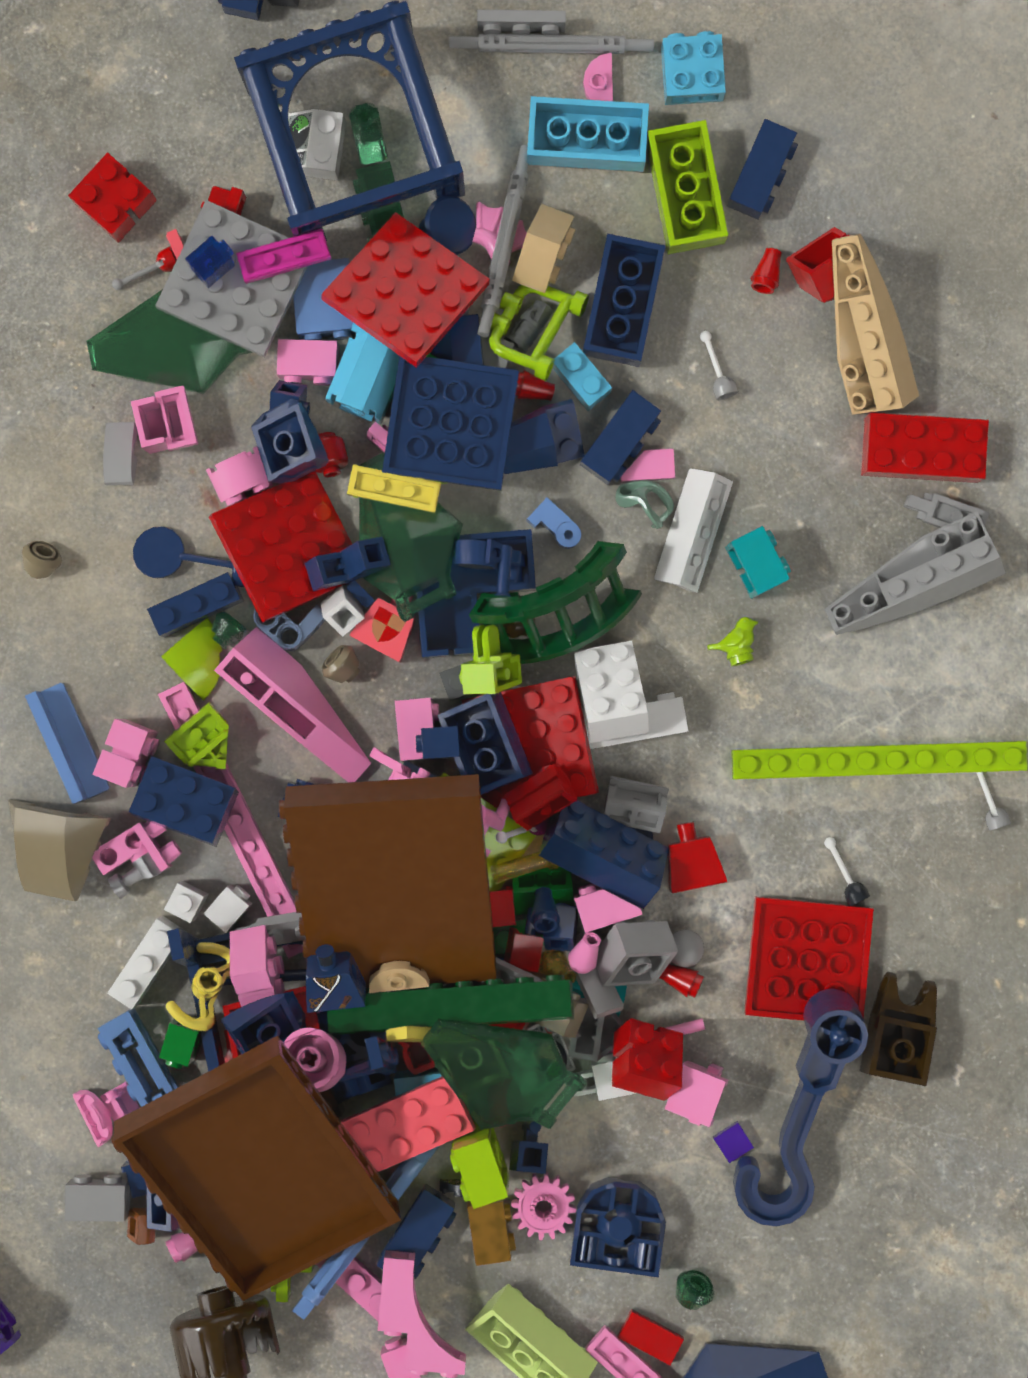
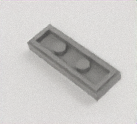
M585 932L576 935L575 946L581 941ZM563 951L569 963L568 956L570 951ZM597 968L586 974H579L572 969L595 1019L623 1010L624 1005L615 986L603 987Z

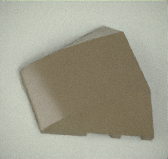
M9 799L8 804L14 832L16 862L24 891L78 901L91 869L89 864L95 850H98L101 842H99L104 827H108L111 818L87 813L74 814L37 807L34 803Z

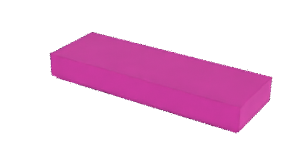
M323 229L236 253L245 284L331 260Z

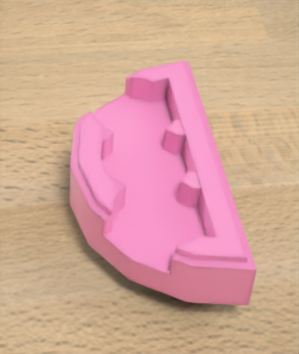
M612 52L598 56L587 67L583 81V88L587 99L613 101Z
M79 1090L73 1094V1098L96 1145L100 1147L112 1137L111 1111L94 1093L89 1090Z

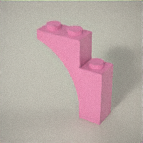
M386 1250L377 1331H384V1334L388 1336H400L402 1333H408L404 1370H410L415 1375H427L428 1372H437L447 1378H456L458 1374L465 1375L466 1354L455 1349L439 1337L426 1320L420 1308L414 1282L415 1253Z

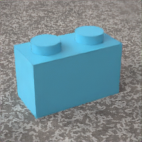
M575 342L554 358L553 370L587 411H590L611 393V385Z

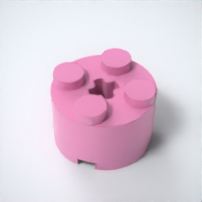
M257 446L253 448L255 454H252L251 451L247 453L244 451L216 464L217 471L214 468L206 470L221 503L226 502L227 506L233 505L246 499L245 492L253 490L254 493H259L273 486L272 482L268 481Z
M309 1027L294 1031L284 1041V1045L319 1092L332 1088L344 1076L346 1054L342 1044L333 1035L323 1030ZM311 1054L318 1057L315 1061V1066L308 1065L307 1063L311 1060Z

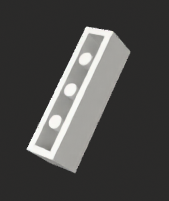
M674 692L657 695L658 701L646 703L650 733L594 743L590 742L584 708H582L590 749L689 732L683 698H675Z

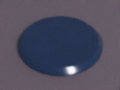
M443 196L436 199L426 212V234L456 255L469 249L473 243L476 230V219L473 211L465 201L455 196Z

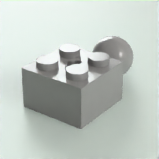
M646 920L633 923L621 921L614 924L601 942L596 968L603 987L652 984L657 981L671 961L680 967L696 965L703 957L704 943L701 937L692 930L683 929L672 934L668 921Z

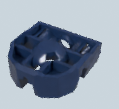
M607 1177L592 1183L582 1195L577 1205L570 1266L659 1278L666 1220L655 1192L642 1182L634 1180L623 1181L622 1179ZM616 1187L632 1189L630 1203L625 1202V1204H622L620 1201H615ZM616 1209L617 1216L609 1221L605 1215L609 1211ZM582 1213L598 1215L597 1226L580 1224ZM642 1221L660 1223L659 1235L641 1232ZM587 1236H589V1237H588L587 1252H586V1256H585L586 1241H587ZM605 1243L615 1248L628 1247L627 1257L617 1253H604Z

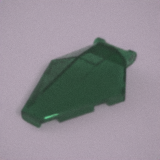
M162 290L86 341L93 371L160 386L178 387L183 385L186 391L204 394L239 355L253 353L157 309L155 305Z
M383 451L359 466L382 470L385 452ZM359 497V541L383 537L391 563L390 566L363 578L395 600L399 617L404 622H407L414 618L415 613L444 598L450 599L456 596L457 593L450 577L452 558L455 556L456 541L460 538L463 523L439 502H437L436 512L432 513ZM439 581V588L409 603L408 597Z
M438 1019L421 1040V1046L430 1055L435 1067L457 1097L461 1098L465 1103L470 1115L481 1130L501 1127L506 1124H515L517 1121H535L551 1129L557 1122L556 1117L577 1091H582L587 1085V1081L581 1075L567 1070L551 1033ZM565 1083L567 1086L562 1090V1092L558 1095L554 1102L549 1106L547 1110H543L545 1106L550 1102V1100L554 1097V1095L558 1092V1090Z

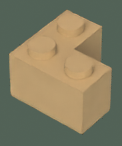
M541 204L527 231L512 281L542 293L546 292L550 283L555 285L561 269L556 266L558 259L563 261L567 248L570 246L576 229L571 228L574 219L573 215Z

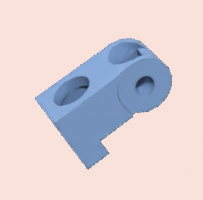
M547 497L526 520L533 528H536L541 523L555 536L556 543L564 549L575 547L581 539V530L578 525Z

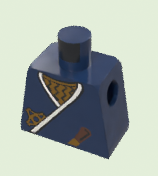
M328 944L319 946L316 949V955H310L307 958V1013L365 1007L366 982L352 954L348 951L334 952L333 946Z

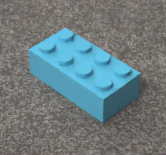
M531 96L527 163L540 166L643 172L646 162L649 104Z

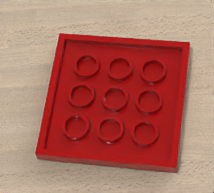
M395 212L323 291L321 298L332 308L417 368L489 286L490 279Z
M314 471L296 481L274 486L216 511L209 516L262 623L338 589L342 585L348 584L344 583L313 591L305 566L307 561L315 556L341 552L352 545L317 473Z
M572 676L502 691L501 694L533 774L481 795V798L495 808H498L501 799H505L504 795L511 791L516 783L527 781L535 776L541 767L552 764L557 765L566 772L576 797L599 793L576 677ZM480 696L461 700L462 704L469 702L473 699H476Z
M755 896L744 1014L804 1021L805 1006L813 995L822 990L837 989L852 996L864 1020L874 908Z

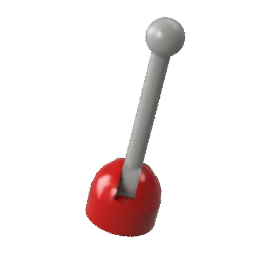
M171 246L157 254L156 263L123 279H114L112 282L113 288L121 290L125 284L158 268L164 272H172L177 259Z

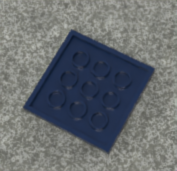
M399 356L382 473L502 491L519 370L426 357L416 368Z

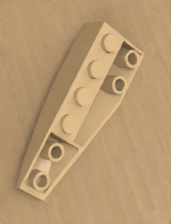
M861 234L835 238L832 240L837 360L852 415L904 408L919 397V392L904 335L885 282Z

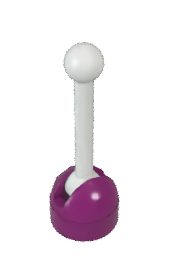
M549 818L530 829L529 832L536 836L544 835ZM520 827L506 833L500 831L496 834V840L499 843H505L508 838L527 832V830Z

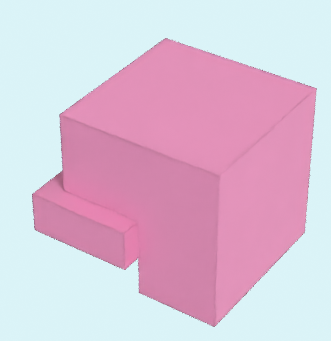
M183 385L154 392L155 397L151 396L131 401L141 448L149 454L198 445L187 393Z
M690 1061L684 1062L682 1068V1088L668 1098L665 1109L688 1118V1122L698 1126H712L715 1120L713 1117L724 1087L727 1086L729 1081L721 1077L723 1067L711 1064L708 1068H705Z

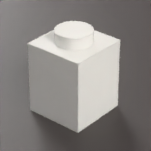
M343 585L320 603L323 618L342 637L365 618L362 604Z
M185 881L177 883L164 910L192 923L197 919L209 894Z
M229 885L204 912V915L227 933L253 903L248 900L250 895L242 887L236 885L234 888L232 885Z

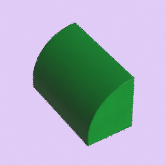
M561 867L512 870L515 915L527 914L528 908L533 907L535 890L541 887H547L552 890L555 904L567 903L574 906L571 872Z

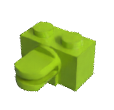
M496 625L475 626L472 631L473 660L461 664L459 675L460 683L463 685V694H496L522 684L520 654L500 652L499 629Z

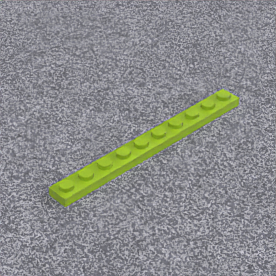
M1026 741L731 750L732 779L1027 771Z

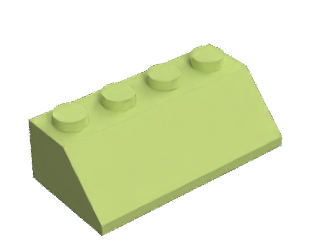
M507 1284L495 1293L465 1328L470 1335L519 1378H589L598 1363L585 1348L580 1347L574 1342L565 1330L557 1327L545 1316L541 1309L531 1304L518 1289L513 1288L510 1284Z

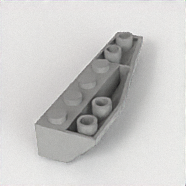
M976 511L919 538L825 608V612L835 634H843L924 610L1006 574L1001 558Z

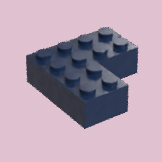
M531 529L413 538L423 658L450 656L449 650H454L455 656L473 655L472 631L480 623H472L469 614L478 601L477 595L497 593L499 569L480 570L450 565L452 541H487V539H492L498 543L511 546L513 550L522 551L521 554L527 555V566L523 568V582H510L509 593L536 591Z

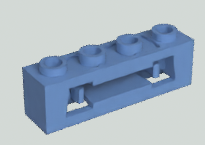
M135 1008L127 1010L97 1028L100 1032L98 1039L105 1050L109 1049L114 1057L112 1063L116 1072L120 1076L124 1075L129 1084L127 1091L133 1101L138 1100L141 1107L178 1088L164 1060L159 1058L160 1053ZM136 1041L138 1046L135 1048L158 1089L163 1088L154 1097L151 1096L152 1089L130 1049L127 1051L125 1049Z

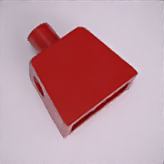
M694 821L677 824L680 841L668 844L670 892L673 894L727 882L711 838L709 836L697 838Z

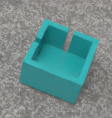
M763 526L731 541L725 546L736 570L741 568L745 570V573L740 575V578L751 599L790 579L788 573L791 572V569L784 556L779 558L774 548L777 546V542L773 533L770 530L765 531Z

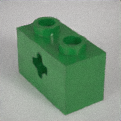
M175 1019L169 1023L159 1058L166 1060L165 1064L174 1068L182 1069L183 1066H189L197 1058L202 1042L200 1031L185 1027Z

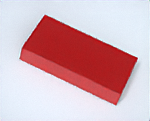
M633 1309L630 1310L618 1333L619 1339L670 1366L684 1341L683 1336Z

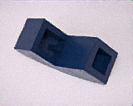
M383 537L356 541L341 552L315 556L305 563L313 591L348 583L391 565Z

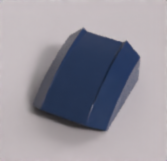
M290 399L266 411L251 426L269 482L282 484L296 481L321 467H325L329 461L319 434L299 400Z
M293 991L259 999L221 1019L241 1054L276 1036H279L282 1042L285 1043L284 1041L291 1033L306 1028V1015Z

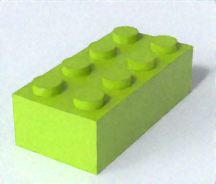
M706 120L649 130L647 132V151L667 255L725 244L728 231Z
M490 1116L473 1121L476 1126L475 1130L454 1139L453 1143H451L450 1160L455 1173L461 1172L462 1177L460 1179L462 1184H460V1189L464 1201H471L473 1209L509 1197V1170Z

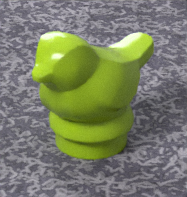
M749 617L740 618L735 627L723 640L707 645L708 650H720L727 653V660L730 661L731 667L753 661L752 653L754 651L750 646L754 642L753 630L758 621L752 620Z

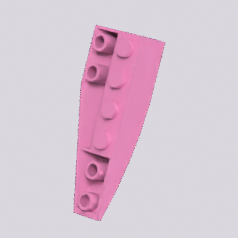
M258 627L254 628L242 639L214 670L348 783L356 782L371 765V761L304 667Z

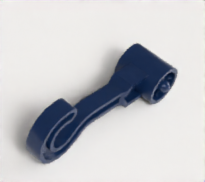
M826 989L819 991L809 999L804 1009L803 1018L808 1035L796 1063L800 1080L781 1127L778 1143L784 1168L791 1179L790 1185L781 1194L768 1195L758 1188L761 1173L756 1158L743 1156L735 1167L733 1185L738 1206L748 1218L761 1225L777 1227L790 1224L803 1216L811 1205L815 1186L808 1161L803 1152L804 1143L825 1092L836 1089L845 1064L861 1056L867 1046L868 1033L859 1007L852 996L842 990Z

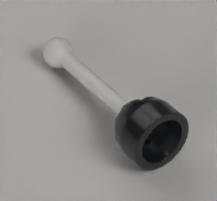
M832 837L826 838L824 845L831 850L848 883L844 891L848 905L852 906L870 897L867 888L862 883L853 882L835 847L836 840Z

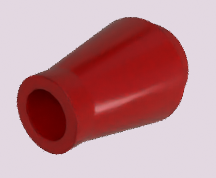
M775 248L765 249L763 257L750 278L753 290L762 294H772L774 289L778 288L782 256L780 250Z
M526 370L519 372L516 391L517 399L552 400L555 384L536 378L534 374Z
M669 964L659 979L665 981L686 998L688 995L695 998L704 976L698 974L699 971Z

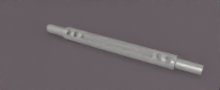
M479 34V37L450 36L449 48L479 49V52L596 54L612 52V54H624V51H653L654 39H625V36Z
M528 145L520 147L516 169L511 173L488 273L490 283L484 290L481 303L483 312L477 333L481 337H489L494 312L498 311L529 178L527 173L529 165L527 163Z

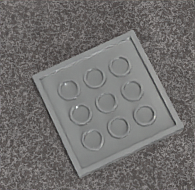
M205 200L155 306L167 314L265 358L307 267L245 284L236 253L289 237ZM206 255L213 256L220 276L216 273H209L204 269L205 261L211 258L210 256L205 257ZM200 263H201V269H202L204 272L209 273V274H212V275L204 274V273L200 270Z

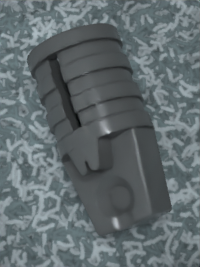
M536 300L529 309L521 314L519 320L516 321L514 327L510 329L504 339L514 343V349L526 354L533 341L543 331V327L553 310L545 302Z

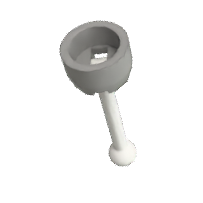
M703 331L700 334V339L706 344L718 377L713 385L716 400L730 398L739 392L736 383L732 378L723 376L710 341L712 335L709 331Z
M976 772L990 807L985 817L988 830L991 831L1011 824L1007 812L995 806L983 772Z

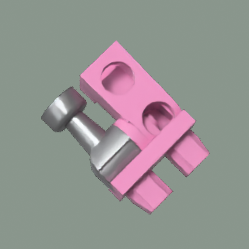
M148 821L146 823L139 822L132 828L101 845L98 850H95L92 859L103 875L111 873L128 860L133 864L134 868L124 876L115 874L108 879L112 890L120 899L129 894V886L144 878L149 879L159 875L173 866L171 862L175 861L182 854L181 849L174 840L163 847H160L155 838L167 831V828Z

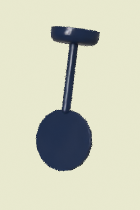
M152 527L144 531L137 538L133 547L135 564L146 576L166 578L174 574L181 567L183 560L232 568L234 584L238 587H244L231 561L185 553L181 537L166 527Z

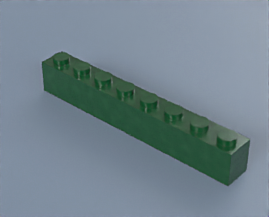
M564 975L546 976V981L534 982V977L516 978V983L504 984V979L485 980L486 985L474 986L473 981L455 982V987L444 988L443 983H431L424 990L405 989L396 990L395 992L369 993V988H366L365 1007L327 1011L328 1033L332 1035L386 1032L390 1028L404 1026L466 1027L574 1019L572 982L565 980Z

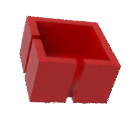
M108 152L68 195L78 208L117 243L136 224L126 212L131 209L135 216L141 219L157 201L151 190L133 174H130Z
M833 227L786 258L799 288L822 303L834 300L832 240L850 236L836 227Z
M632 1018L614 1032L613 1056L617 1057V1059L613 1061L612 1087L663 1101L682 1088L683 1033L664 1027H658L654 1030L653 1024Z

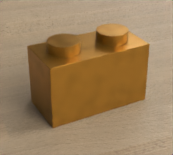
M502 1199L473 1209L471 1201H468L467 1209L476 1266L511 1261V1251H516L514 1232L508 1233L507 1222L512 1221L510 1203L504 1204Z

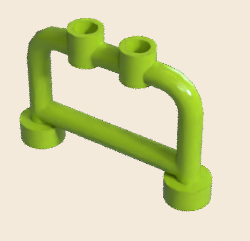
M520 285L513 294L505 292L500 302V309L504 311L501 315L494 313L491 325L492 332L489 338L490 348L501 358L535 370L534 377L547 381L555 360L545 354L568 312L579 317L584 314L589 301V295L577 291L575 295H571L548 286L545 293H542L524 285ZM535 293L560 304L532 355L529 356L504 346L501 343V338L507 334L511 320L520 311L524 297L527 294Z

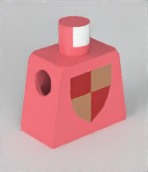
M398 588L390 603L378 597L365 613V618L355 626L349 636L401 663L416 620L414 616L405 612L413 596Z

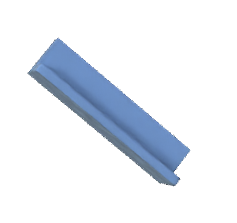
M64 683L56 684L41 692L34 691L25 695L72 804L80 803L109 790L110 786L107 780L92 775L98 759Z

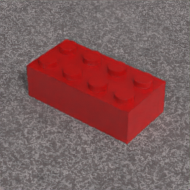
M869 413L864 419L861 476L979 483L986 478L989 420Z

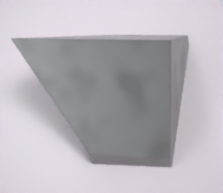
M580 998V1001L587 1003L585 998ZM588 1006L576 1037H571L568 1057L598 1062V1060L613 1049L614 1032L623 1025V1022L616 1013L595 1019Z

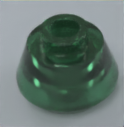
M225 611L217 613L211 629L215 633L212 639L224 649L229 645L234 648L250 633L247 628Z
M686 1270L679 1274L676 1281V1298L683 1307L697 1310L713 1300L715 1294L711 1280L704 1273L697 1270Z

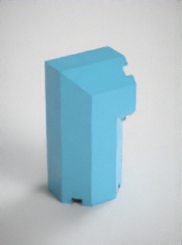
M353 323L351 330L356 332L355 339L349 337L348 344L325 399L332 405L335 401L341 403L339 409L364 420L372 421L373 416H375V421L378 424H382L394 395L399 355Z

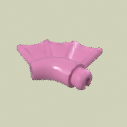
M477 202L476 230L472 242L482 245L492 260L504 207L490 208L481 202ZM522 220L518 221L511 253L523 247L527 232Z

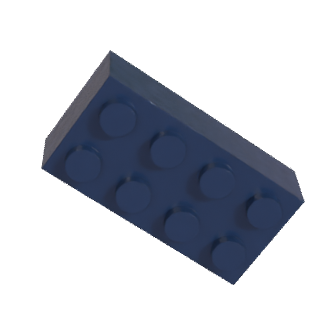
M607 233L583 353L587 357L640 367L666 245Z
M577 800L549 817L538 856L644 909L661 888L669 847Z

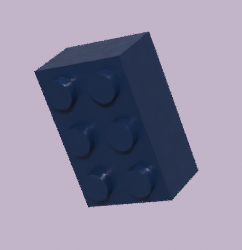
M501 692L485 694L437 715L442 727L458 726L459 757H454L461 775L479 774L481 795L533 774Z
M151 756L129 813L135 817L217 847L239 792L232 786Z

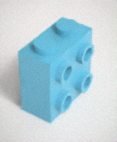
M704 31L698 33L697 36L685 37L682 33H674L668 35L667 38H663L661 56L665 105L723 101L726 90L722 34L714 35V32Z

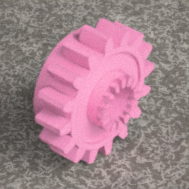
M548 1172L543 1175V1178H538L535 1173L532 1174V1181L530 1182L523 1179V1189L515 1188L514 1194L519 1199L511 1200V1207L518 1208V1210L512 1213L513 1219H521L518 1223L519 1230L527 1227V1236L531 1237L534 1232H537L539 1240H543L544 1233H549L551 1239H555V1230L557 1229L564 1234L566 1232L564 1223H573V1218L569 1213L576 1212V1206L569 1204L575 1200L574 1193H566L569 1190V1184L561 1185L560 1176L558 1175L554 1179H550ZM547 1200L552 1206L548 1211L542 1212L535 1207L538 1202Z

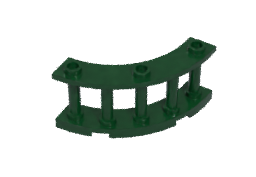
M597 541L591 551L574 566L576 571L564 579L557 577L550 582L536 587V592L522 596L519 595V592L509 593L511 597L494 596V594L482 593L469 616L472 623L496 625L498 627L501 653L520 654V664L536 663L578 651L583 646L598 639L616 626L630 612L642 593L641 590L624 588L616 567L627 553L624 544ZM608 578L612 592L600 604L595 589L596 586ZM585 596L591 613L577 623L572 624L565 606ZM554 611L562 630L540 636L533 618ZM522 622L528 638L509 639L503 624Z

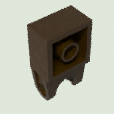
M886 972L880 983L870 1013L867 1029L868 1040L862 1055L861 1072L927 1086L937 1027H935L937 987L934 981L925 980L916 999L909 1004H904L898 995L896 974ZM896 1045L902 1047L901 1053L894 1052Z

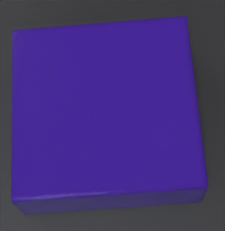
M738 1121L713 1136V1139L729 1163L754 1148Z

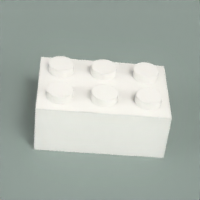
M632 641L575 651L576 673L590 742L594 743L650 733L648 710Z

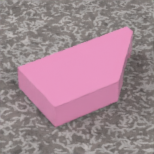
M674 449L644 450L621 476V482L675 479Z

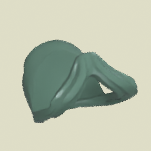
M635 480L620 485L616 491L615 500L620 507L629 508L639 503L652 521V528L661 529L663 522L671 515L674 509V502L663 486L653 481ZM651 491L659 496L667 508L660 517L651 509L648 503L647 493Z

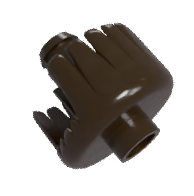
M227 1285L198 1293L196 1296L199 1307L180 1314L170 1325V1334L181 1378H197V1376L198 1378H211L209 1364L215 1378H248L247 1374L251 1372L247 1352L249 1354L257 1352V1339L263 1352H268L270 1345L272 1352H276L277 1355L280 1353L268 1299L265 1296L256 1294L242 1301L239 1296L234 1297V1293L229 1290Z

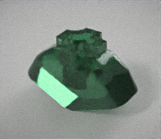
M373 103L353 106L350 109L349 118L360 164L366 165L386 160L388 153L378 108Z

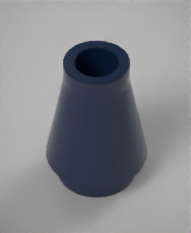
M541 887L534 892L535 899L530 922L536 931L550 933L557 929L560 916L552 896V890L547 887Z

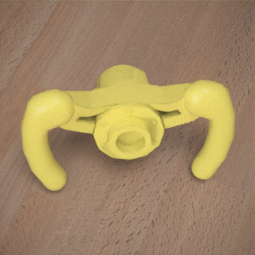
M201 942L196 947L199 953L221 956L226 959L227 964L218 968L202 967L195 974L191 989L193 995L199 999L200 1017L193 1018L187 1015L175 1001H168L166 1009L183 1026L193 1030L208 1031L215 1024L213 1004L226 979L230 978V949L216 943ZM205 1001H209L207 1009L205 1007Z

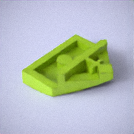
M208 702L169 735L164 742L184 764H188V767L206 766L226 769L229 724L216 708Z

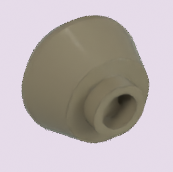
M33 541L26 544L22 549L23 567L33 578L49 577L62 563V557L57 548L47 542Z
M349 645L337 647L322 665L323 676L339 683L351 682L360 671L358 668L359 660L353 648Z

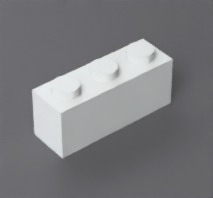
M164 916L157 918L107 994L131 1010L137 1007L171 957L167 931L177 928L185 930Z

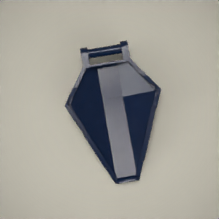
M705 1342L683 1378H828L818 1351Z

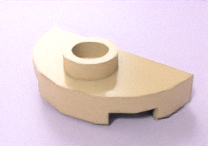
M407 961L384 963L369 979V993L429 987V977L426 971L423 969L420 971L418 968L410 966V962Z

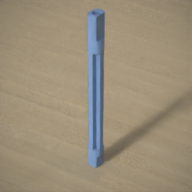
M439 1146L400 1163L386 1182L397 1200L401 1198ZM370 1237L329 1257L301 1294L303 1296L293 1307L292 1311L304 1320L314 1306L320 1304Z

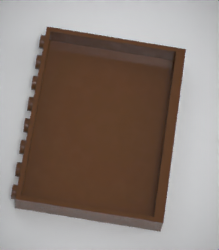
M479 774L286 786L285 799L279 800L280 819H286V824L283 825L284 843H290V848L287 849V861L289 867H294V872L291 873L292 890H298V895H295L296 913H302V917H299L300 936L306 937V939H303L304 958L316 955V949L325 944L333 946L334 952L348 951L352 954L366 982V988H369L370 976L378 971L382 964L392 961L410 962V966L418 968L420 971L423 969L429 977V984H448L461 981L481 982L496 979V954Z
M279 1036L260 1044L114 1121V1133L111 1139L116 1151L119 1153L123 1152L133 1172L136 1174L140 1173L145 1180L148 1190L152 1194H157L162 1201L165 1211L168 1214H173L178 1220L181 1231L184 1234L190 1235L200 1254L204 1253L207 1256L212 1269L216 1273L220 1272L229 1290L236 1292L242 1301L401 1221L397 1198Z

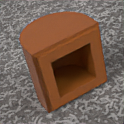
M130 1208L127 1237L137 1245L154 1243L156 1230L147 1228V1208Z

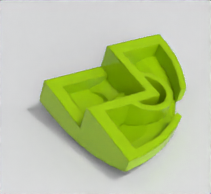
M206 618L161 657L204 701L214 690L220 675L214 670L220 663V653L223 652L217 630L211 621Z

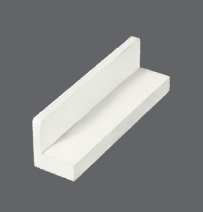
M689 469L654 576L655 580L674 584L691 592H698L733 481L714 472Z

